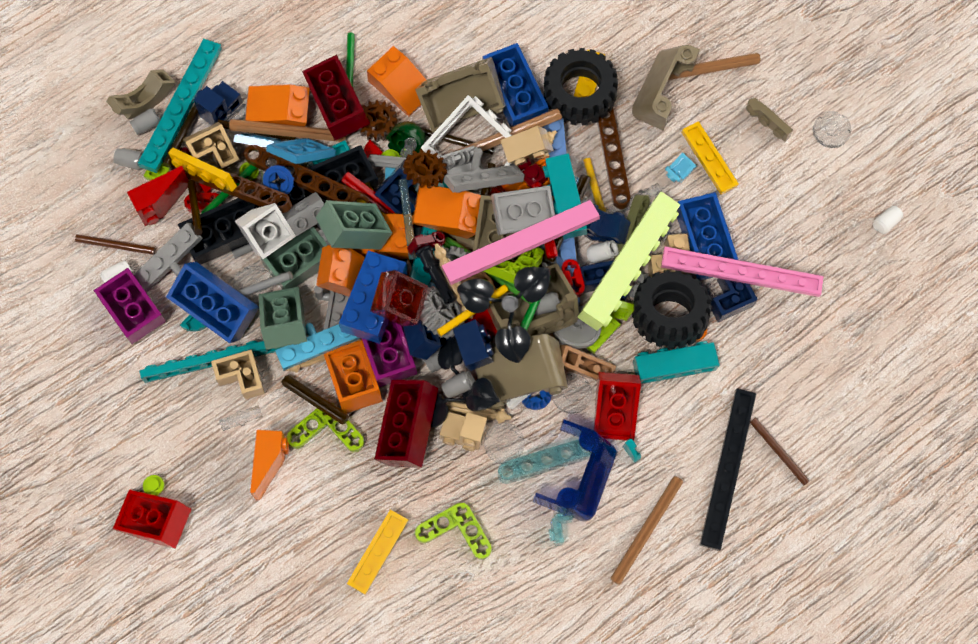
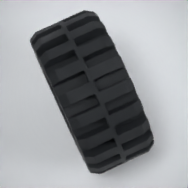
M579 48L577 51L570 49L568 53L562 52L558 55V59L554 58L550 62L544 77V99L550 110L556 108L560 110L565 123L567 121H570L571 125L582 123V126L588 125L590 121L596 123L599 121V117H606L608 111H611L614 107L618 88L617 72L613 68L612 62L610 60L606 61L605 55L602 53L598 55L592 49L590 51H585V48ZM582 76L593 80L599 89L588 97H574L568 94L562 86L569 79Z
M665 270L661 274L657 272L652 274V278L648 276L643 280V283L639 284L634 296L632 318L635 328H638V333L642 337L646 336L645 340L649 343L654 342L656 346L661 348L662 346H667V349H674L676 346L684 348L687 343L692 345L696 342V339L698 340L703 336L708 326L712 301L707 288L701 286L702 282L697 278L693 279L692 275L688 273L685 275L677 270L675 272ZM666 301L676 302L684 306L689 313L677 318L667 317L659 313L654 306Z

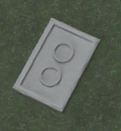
M550 186L491 195L498 235L516 233L555 216Z

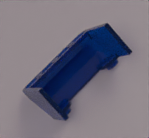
M563 419L560 431L579 437V445L584 450L591 452L578 490L569 487L563 488L558 493L556 500L536 493L533 503L580 521H589L594 517L617 454L616 448L594 430Z

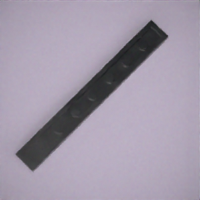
M739 388L735 390L699 546L717 551L721 550L756 393Z

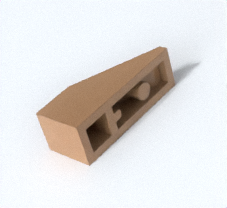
M560 345L564 370L595 381H597L598 372H615L616 366L568 345Z

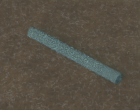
M400 179L399 186L408 247L414 238L407 179ZM408 252L409 260L417 259L416 254L410 255Z

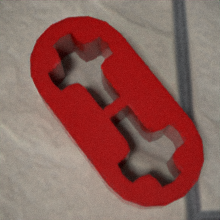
M214 192L197 193L199 211L201 212L212 202V199H215L219 194ZM187 195L184 199V205L191 213L190 198Z
M568 259L563 262L561 270L571 287L573 285L572 281L575 282L576 287H580L578 292H575L579 298L585 289L581 269L577 261ZM567 266L575 268L573 276L570 275V271H566Z

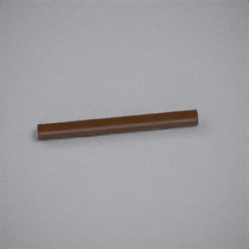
M79 234L75 236V242L150 255H154L156 251L155 247Z
M756 417L750 421V424L803 486L806 485L810 480Z

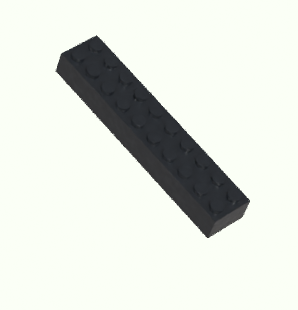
M361 145L308 168L345 186L347 185L341 180L349 172L369 188L375 189L379 187L378 178ZM305 175L301 181L306 184L310 183L312 177ZM281 179L276 181L275 183H279V185L281 186V183H283L285 180ZM327 183L319 186V190L323 192L330 189V185ZM294 185L288 196L293 206L313 193ZM344 191L337 194V198L340 200L348 197V194ZM265 195L261 200H266L271 195ZM320 197L325 204L327 199ZM237 198L200 214L202 234L200 236L203 239L190 250L194 261L202 265L249 244L235 221L250 210L261 206ZM281 201L277 204V206H282L287 201ZM192 218L179 223V229H181L186 223L193 224Z

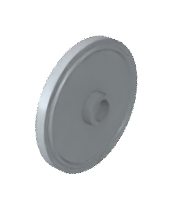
M578 306L579 313L581 312L584 306ZM578 319L573 325L556 331L553 335L563 345L582 349L593 345L598 340L601 328L596 331Z

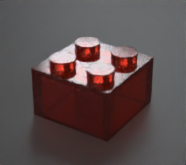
M396 270L381 272L370 312L401 326L418 325L428 285Z

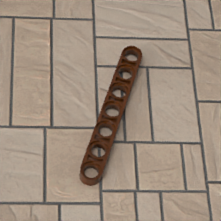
M612 108L611 111H608L610 117H599L597 124L612 202L617 209H625L630 204V191L614 110ZM611 128L614 132L611 135H606L603 133V130ZM608 145H615L617 149L610 152L606 147ZM616 161L620 164V167L613 169L609 164ZM620 178L624 183L616 186L613 184V180ZM620 195L625 196L627 201L619 203L616 201V198Z
M250 145L244 151L246 161L261 170L266 171L269 168L266 166V162L269 159H275L277 161L276 165L294 168L295 171L292 174L294 185L311 193L316 192L320 197L329 201L356 202L362 199L369 203L366 195L299 164L271 154L260 146ZM251 151L259 152V156L256 159H250L248 154ZM310 175L312 181L307 184L301 181L302 177ZM323 183L330 185V189L326 192L319 190V186ZM341 191L348 194V197L344 200L337 198V194Z
M184 170L187 178L255 205L263 207L287 201L284 205L277 206L281 213L288 212L292 207L287 194L232 173L229 174L235 184L239 183V186L231 192L227 189L222 190L212 182L207 183L197 175L192 176ZM255 189L253 193L246 194L248 190ZM265 195H271L270 198L261 200Z

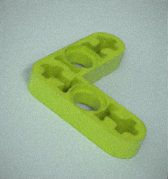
M536 247L522 253L514 263L507 260L483 272L514 284L515 275L519 270L525 267H538L542 263L544 252L541 248Z
M318 408L292 428L286 437L289 445L292 448L298 449L328 426L349 451L359 452L364 447L362 435L349 420L346 422V431L338 432L335 427L339 422L336 420L332 422V418L328 415L324 416L325 413ZM310 420L318 422V427L313 431L308 430L306 427ZM303 427L304 431L308 434V436L306 437L305 434H303L300 436L301 441L299 443H297L296 441L292 443V436L294 434L296 436H299L302 433L300 428ZM349 433L355 440L360 439L358 441L359 446H350L351 440L347 436Z
M458 503L421 523L415 530V536L419 542L429 543L458 527L477 559L484 560L491 554V545L470 507L465 503ZM458 508L466 509V519L472 518L473 521H469L461 526L460 523H464V520L461 516H456ZM445 517L449 520L447 528L441 529L437 526L439 518ZM433 522L434 528L438 533L434 534V530L428 533V538L420 537L421 529L429 530L432 528L430 523ZM470 525L475 526L478 530L477 535L474 537H469L465 532L466 528ZM482 536L483 539H480L479 542L481 546H487L486 554L477 553L478 545L476 542L472 545L471 541H475Z

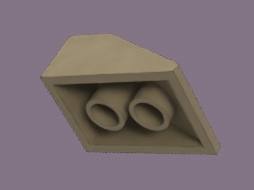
M481 195L473 251L514 234L498 235L491 196Z

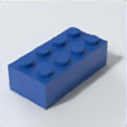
M518 43L482 56V60L489 57L493 59L506 105L503 108V113L510 127L548 112L549 107Z
M716 192L678 201L680 206L677 209L679 213L677 220L682 234L688 235L690 251L738 260ZM695 274L699 281L713 278Z
M367 252L339 321L341 332L378 344L381 343L408 274L406 262L375 252Z
M198 262L184 264L166 298L228 343L241 340L259 309L258 305Z

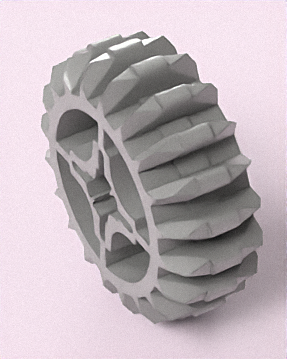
M432 286L431 288L427 287L417 296L414 303L416 308L414 311L418 314L417 318L422 321V325H425L427 330H431L436 335L438 334V328L462 313V306L457 303V300L453 303H450L448 300L449 304H444L438 289ZM453 329L442 337L446 339L455 335Z

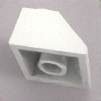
M275 203L252 209L235 221L254 252L262 259L296 237Z

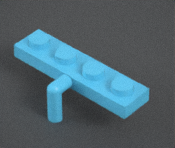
M307 323L306 333L309 336L307 337V342L284 346L275 350L284 371L354 342L359 337L341 332L339 324L317 333L313 324Z

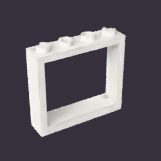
M468 95L424 143L421 149L425 153H427V150L431 151L430 154L438 153L437 158H440L442 155L435 149L436 145L471 107L480 113L505 138L512 136L510 134L512 130L505 123L500 125L496 121L498 117L490 109L486 111L482 108L484 103L476 96L472 98ZM507 161V163H506L504 166L515 165V164L508 163V161ZM467 190L478 195L481 194L479 190Z

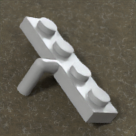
M474 149L471 165L472 171L448 174L444 178V183L453 193H460L467 190H478L480 188L523 182L524 174L515 165L481 169L479 166L482 150Z
M186 223L134 274V277L144 291H149L171 269L176 276L179 275L181 268L177 263L203 239L200 235L194 234L193 224Z
M316 286L314 288L316 298L329 301L324 325L325 330L339 324L349 297L333 291L324 293L321 287Z

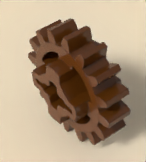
M376 100L375 104L368 101L369 106L362 105V108L370 124L368 128L365 126L359 129L361 130L360 134L361 136L367 135V140L374 137L375 142H377L378 138L381 137L384 141L385 135H388L390 130L398 124L396 111H393L392 105L386 107L385 101L382 104H379L378 100Z
M420 149L419 153L412 151V155L408 154L403 164V174H407L406 179H412L413 185L419 183L420 188L426 185L428 189L431 188V184L438 187L439 183H443L447 173V163H443V157L437 158L438 153L430 154V150H427V153Z

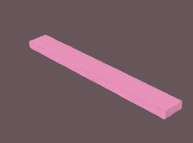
M591 200L446 263L442 265V270L450 285H453L600 219V215Z
M664 247L661 268L820 297L822 293L823 276L670 247Z

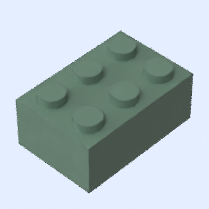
M326 200L316 216L332 248L381 250L392 234L377 205L372 203Z
M312 226L266 258H261L272 277L290 271L293 278L278 285L282 290L293 288L319 271L322 248L328 245Z
M299 286L258 294L260 327L266 350L307 342L304 307Z

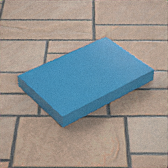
M308 138L271 143L267 145L266 149L267 152L295 164L334 157L336 153L334 148Z

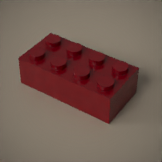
M337 54L302 71L335 141L370 124Z
M391 380L374 460L392 467L422 468L438 393L436 386L425 380Z

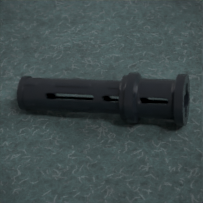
M431 245L424 246L415 253L424 265V272L430 274L444 304L448 305V300L450 303H453L457 298L440 269V261L434 256Z

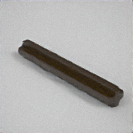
M289 375L282 379L281 383L284 387L340 424H345L348 421L349 416L346 412Z

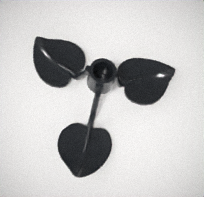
M525 267L519 270L515 275L514 286L520 293L517 295L511 293L504 298H492L494 287L484 279L467 280L457 287V292L463 305L470 312L481 313L489 308L490 301L501 302L503 309L510 312L508 329L498 330L495 336V344L498 351L512 362H521L531 343L530 335L525 328L521 326L512 328L514 311L520 306V297L522 295L530 303L537 302L544 297L550 283V270L548 267Z
M453 336L440 348L438 364L444 370L451 367V370L457 375L460 372L456 370L455 366L461 364L463 358L456 337ZM486 378L477 379L472 384L471 390L462 393L463 398L442 399V396L437 394L430 428L438 427L447 418L448 406L445 404L447 402L466 403L468 409L473 412L488 409L500 402L491 381Z

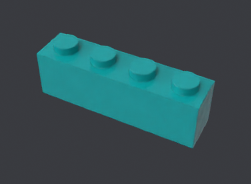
M569 153L546 158V166L542 167L545 178L549 177L550 184L547 186H550L551 195L554 197L555 203H553L555 215L580 205L581 202ZM585 225L563 235V240L587 235V226Z
M707 341L698 342L695 344L696 346L688 347V345L684 348L676 347L674 350L663 348L657 350V353L652 354L641 352L633 360L635 375H639L641 384L716 371L720 364L714 342L708 343Z

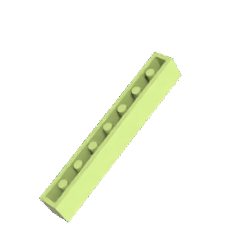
M663 192L656 196L577 318L596 331L602 326L606 327L612 319L610 316L611 312L618 310L622 304L620 298L622 295L626 296L632 288L629 284L632 280L635 282L640 276V267H645L651 258L649 253L651 251L654 252L661 243L658 239L660 236L664 237L670 229L667 226L668 223H673L679 215L677 212L680 206L679 203Z

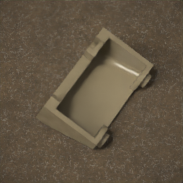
M682 45L661 50L657 54L633 104L632 114L636 119L664 131L668 123L667 119L671 112L672 103L667 97L661 95L671 74L679 77L683 71L688 70L692 72L700 49L691 45Z
M492 57L430 78L422 82L415 89L432 133L442 125L468 95L472 98L476 96L484 103L482 108L486 111L490 109L494 114L502 112L506 106ZM471 107L460 120L480 113Z
M557 263L546 266L549 268L551 276L546 293L556 292L560 303L556 305V311L533 316L527 329L530 337L540 334L549 335L573 325L579 319L577 318L579 315L578 297ZM508 292V293H506V294H503V295H502L501 297H499V298H504V297H506L508 294H511L512 292ZM520 298V306L514 311L512 328L521 325L529 307L528 302ZM501 302L490 303L488 311L497 332L500 329H508L510 312L503 309Z
M548 334L530 337V347L519 363L506 359L498 351L497 347H492L494 355H491L493 362L475 370L478 379L486 378L491 381L495 393L500 399V402L491 407L493 410L504 408L509 399L539 391L555 395L568 388L558 340Z

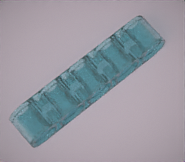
M585 437L503 462L498 469V479L502 483L509 484L587 460L594 454L596 444L591 438ZM583 444L590 446L591 452H583L580 446ZM561 451H569L571 453V458H563L561 456ZM547 456L551 458L552 463L545 465L542 463L541 458ZM522 463H530L532 470L524 471L521 467ZM508 468L513 472V475L504 477L501 471Z

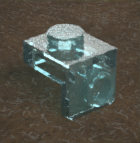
M567 513L554 515L555 518H552L550 521L551 529H548L550 541H554V546L564 544L561 524L573 521V516H567Z

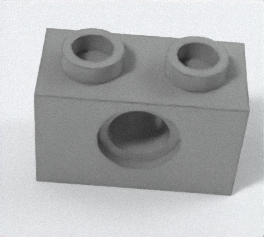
M315 192L293 205L288 212L282 214L295 235L298 236L318 223L316 216L324 203Z

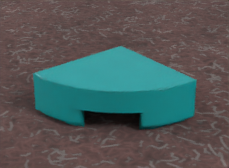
M191 315L180 324L181 328L191 332L207 328Z
M630 438L624 443L623 448L634 463L641 459V454L636 451L635 448L637 446Z

